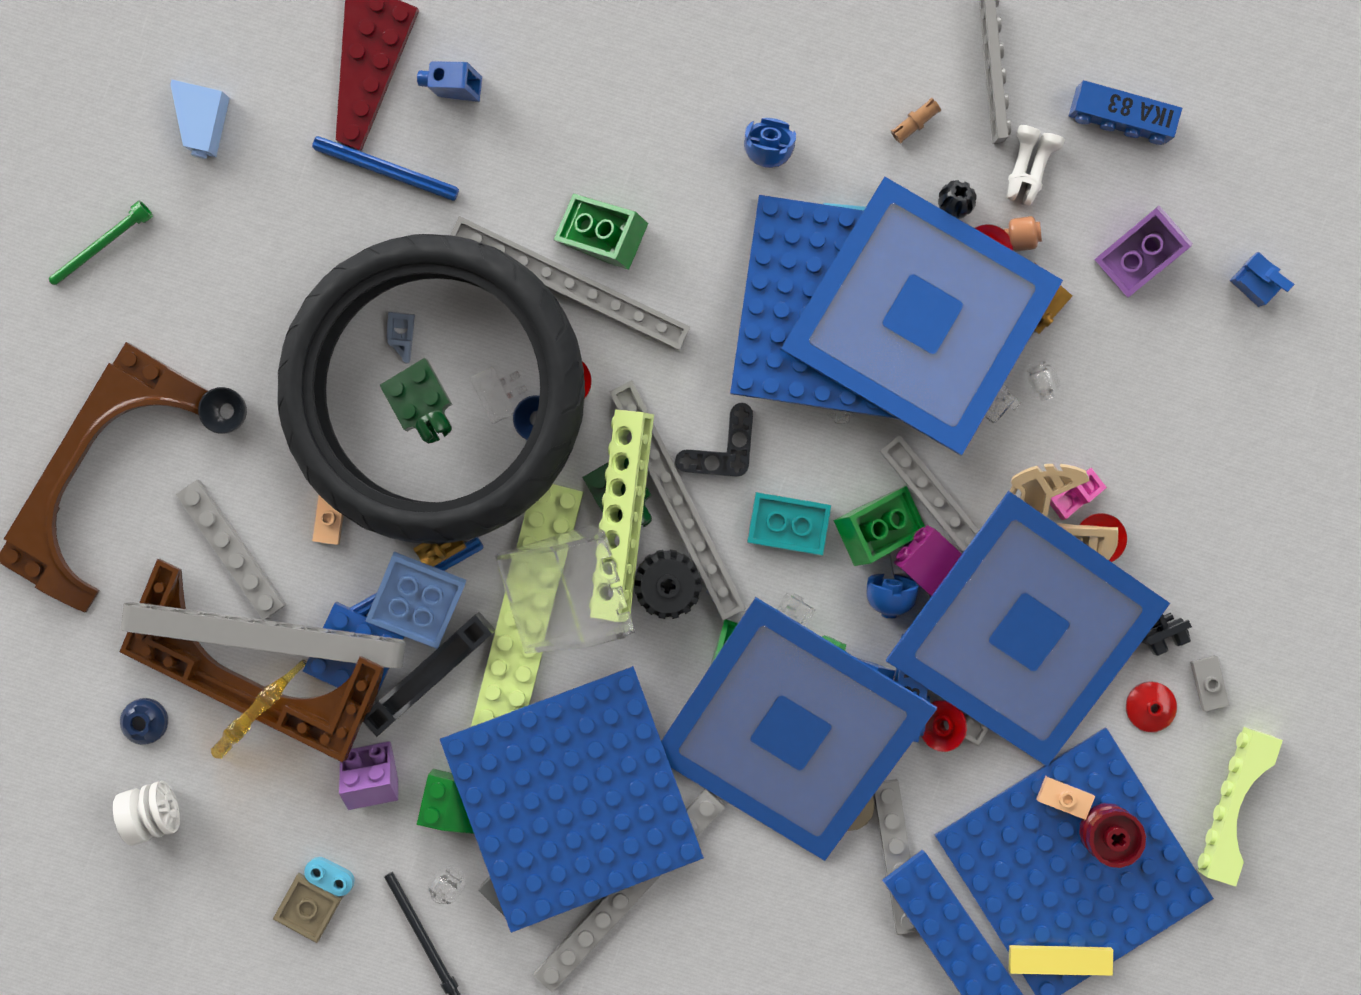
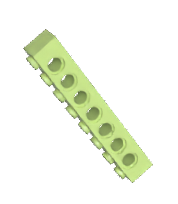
M615 409V415L611 421L613 432L612 440L608 446L610 457L609 465L605 472L606 491L602 497L603 516L599 523L600 541L596 549L597 566L593 574L594 592L590 600L591 617L613 621L630 620L654 414ZM629 432L632 434L630 443L627 442ZM626 458H628L629 465L627 469L624 468V461ZM623 484L626 487L624 495L621 493V486ZM621 509L623 516L622 519L619 521L618 512ZM617 535L620 540L618 546L615 545V537ZM613 561H615V563H616V571H615V572H613V570H612V563H613ZM610 587H612V589H613V597H612V598L609 596V588H610Z

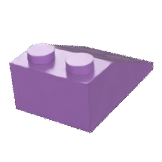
M1158 205L1094 260L1128 298L1187 251L1193 243Z

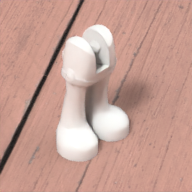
M1020 125L1017 130V137L1020 142L1019 153L1014 170L1008 178L1007 199L1014 201L1019 193L1022 182H1025L1028 185L1023 197V204L1030 206L1037 193L1042 190L1043 184L1041 181L1048 158L1052 152L1058 151L1063 147L1065 139L1051 133H1044L1040 136L1041 131L1039 129ZM1039 139L1036 156L1029 175L1026 174V169L1032 150Z

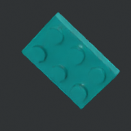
M755 492L747 543L823 555L832 505Z

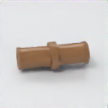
M930 98L917 111H911L906 120L891 130V134L901 144L916 130L920 131L924 128V124L941 111L940 106L933 98Z

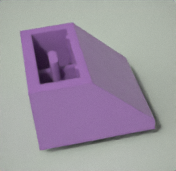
M390 741L353 748L347 760L340 762L339 795L348 810L398 801V775Z

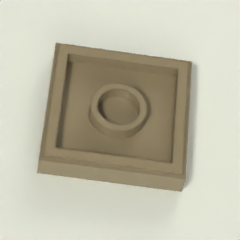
M298 873L273 920L318 943L343 896L333 895L307 881L305 875Z

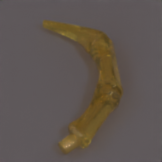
M301 660L287 674L265 686L263 692H259L250 708L232 721L223 731L222 738L211 748L213 757L222 759L233 748V744L238 743L249 732L251 724L263 711L271 708L274 701L279 700L287 684L306 665V660Z

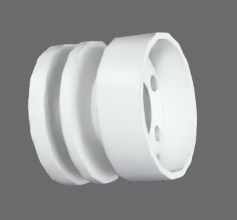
M163 780L157 781L152 785H145L141 790L135 788L119 793L113 801V815L116 828L127 845L134 846L147 842L152 837L159 838L165 834L169 835L175 833L179 828L180 812L177 799L172 788Z

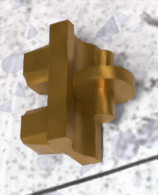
M462 540L445 544L422 543L413 549L422 563L434 567L467 547Z

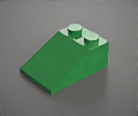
M573 193L553 240L608 264L629 270L649 223L636 211Z
M907 485L833 520L854 566L875 562L913 540L915 533L920 528H925Z
M432 769L427 777L416 825L441 831L474 834L452 773Z

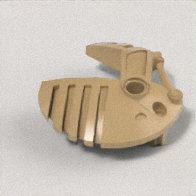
M1044 464L1046 471H1042L1038 466H1034L1012 477L1010 492L1015 495L1017 489L1021 491L1020 499L1047 517L1052 497L1089 481V476L1085 470L1066 464H1060L1063 471H1059L1054 464ZM1056 523L1108 560L1118 546V527Z

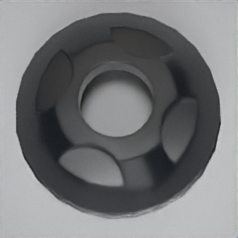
M217 387L203 395L199 402L198 414L202 424L208 430L218 434H227L234 432L244 423L247 407L243 397L238 392L226 387ZM228 403L233 407L234 413L232 417L225 419L221 416L220 409L224 404Z

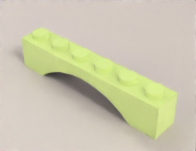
M1243 727L1242 732L1239 733L1236 740L1237 749L1235 755L1229 761V774L1221 787L1222 796L1219 805L1215 807L1213 812L1214 821L1211 829L1206 834L1204 853L1198 859V871L1207 878L1237 886L1244 864L1237 840V819L1240 806L1252 784L1266 770L1275 765L1283 740Z

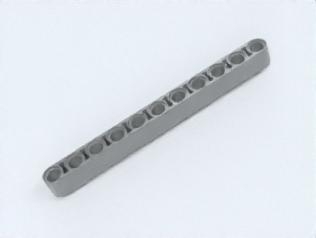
M135 602L123 604L121 630L126 632L357 663L359 657L362 656L387 668L403 667L406 645L405 640Z

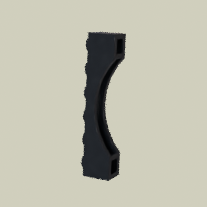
M480 612L475 614L427 659L374 704L371 711L366 713L363 723L378 737L495 632L493 626Z

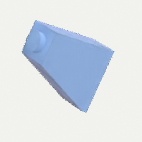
M171 79L170 85L183 146L191 151L192 156L207 159V155L217 157L230 97L220 90Z

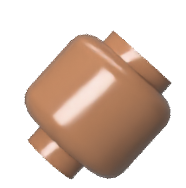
M1032 216L1011 219L1009 221V228L1004 229L1010 236V242L1015 252L1036 249L1038 242H1042L1040 221L1036 222Z

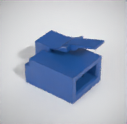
M1260 252L1255 253L1238 273L1230 279V282L1258 307L1267 305L1281 288L1288 292L1295 285L1280 274L1279 271L1281 269L1267 260Z

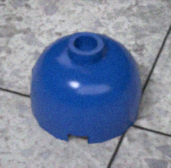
M761 118V123L756 124L752 121L745 130L744 149L749 159L756 165L765 168L779 167L785 164L793 154L796 142L795 130L792 132L789 130L790 125L775 118Z
M875 574L868 577L867 600L875 611L882 613V617L894 619L897 615L905 614L915 605L918 585L916 586L917 583L913 579L897 574L894 575V579H883L884 574Z

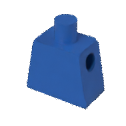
M432 61L429 64V71H418V86L428 87L438 97L480 102L482 76L468 62Z

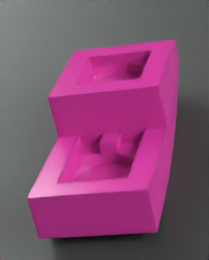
M1092 467L1086 470L1089 476L1088 482L1051 498L1050 506L1061 520L1070 517L1081 506L1091 502L1107 488Z

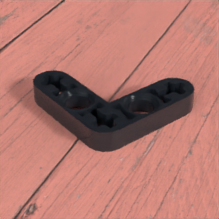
M738 403L731 409L727 453L682 450L675 459L677 468L687 473L724 476L744 475L748 471L753 423V410L746 403ZM740 407H743L744 412L749 414L748 417L743 419V426L748 425V431L742 428L732 429L733 424L738 425L739 418L734 416V412L739 411ZM741 432L746 436L747 441L743 447H736L732 443V437L735 433ZM731 449L735 451L746 450V456L740 454V462L744 463L745 466L740 468L738 473L734 472L733 467H730V462H735L736 454H730ZM685 454H690L691 459H698L697 454H703L700 462L702 470H696L697 464H689V468H684V465L679 463V459L684 458ZM708 456H716L718 458L719 467L716 470L711 471L705 467L704 462Z

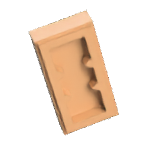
M318 496L312 541L339 545L344 515L336 511L321 496Z
M1045 776L1036 800L1086 820L1095 796Z

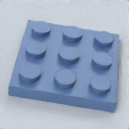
M393 552L365 621L438 649L467 580Z

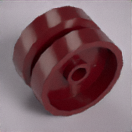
M1103 803L1092 807L1086 820L1082 819L1080 823L1079 834L1082 844L1098 861L1109 867L1122 868L1129 866L1140 858L1145 849L1146 834L1143 825L1135 816L1116 804Z

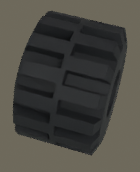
M671 549L670 551L658 550L652 555L649 554L639 564L634 581L635 594L639 604L649 614H655L660 619H665L666 617H672V619L679 618L680 614H687L691 611V607L697 604L698 596L702 589L701 577L694 562L684 553L681 554L677 550ZM667 579H671L672 584L675 585L670 587L669 591H665L664 586L661 585Z

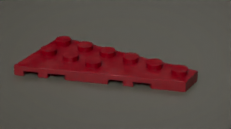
M345 0L336 141L338 143L362 152L418 16L419 9L401 0Z

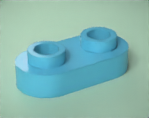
M315 857L310 860L304 869V875L308 882L333 895L344 896L354 886L355 879L352 872L326 858ZM313 869H319L321 875L316 876L313 873ZM336 880H341L344 886L338 887Z

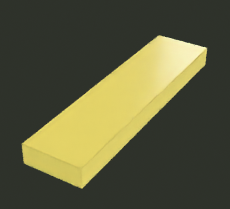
M1009 945V972L1011 974L1113 976V949L1111 947Z

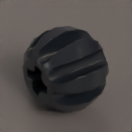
M959 180L950 181L939 192V208L957 219L964 218L976 206L977 195L975 189L970 188V184L966 181L964 183Z

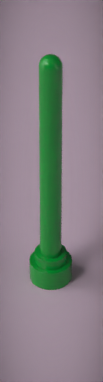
M138 200L130 207L131 210L128 212L129 215L52 274L49 277V282L52 285L60 283L135 223H146L153 217L152 212L142 201Z

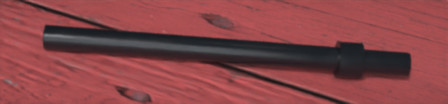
M393 871L388 873L384 878L438 974L444 993L461 995L457 989L458 983L454 976L451 977L395 874Z

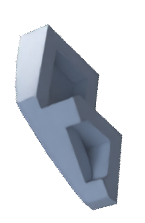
M388 312L387 342L391 347L393 346L405 363H410L415 314ZM394 328L408 330L403 334H399L394 330Z

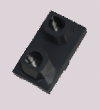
M1172 613L1162 614L1152 627L1153 630L1149 631L1141 643L1147 644L1153 655L1159 656L1169 651L1164 639L1170 636L1176 646H1182L1191 642L1188 631L1192 627L1189 620L1184 621L1182 618L1174 620Z

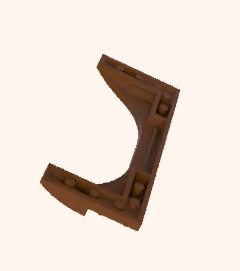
M125 342L113 364L108 363L4 537L6 543L0 551V564L36 585V589L77 610L87 612L100 590L80 579L70 569L61 553L57 538L56 522L57 513L60 510L59 504L64 491L97 436L113 420L131 410L156 405L181 408L199 415V402L209 390L131 343Z
M157 559L139 603L186 609L182 569L164 560ZM127 632L119 651L340 762L347 760L365 715L371 711L384 672L383 666L360 656L352 675L340 687L321 696L299 698L275 692L226 668L213 659L198 641Z

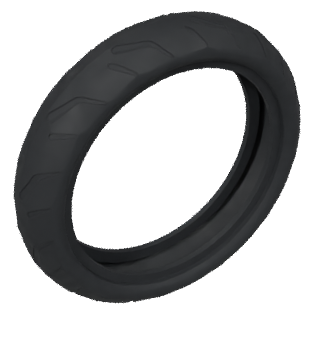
M413 234L372 245L339 263L320 280L305 298L289 326L282 346L278 368V412L289 450L305 479L330 506L360 527L400 541L445 544L468 540L485 535L519 517L550 489L564 468L573 450L583 418L585 380L582 358L577 337L560 303L544 283L526 266L495 247L468 238L452 235ZM424 279H448L465 282L496 296L510 309L526 331L537 359L540 379V396L536 420L524 448L514 462L499 477L482 489L444 502H427L405 498L380 487L357 469L340 446L329 418L326 397L327 373L330 360L342 332L351 319L367 303L380 294L396 286Z

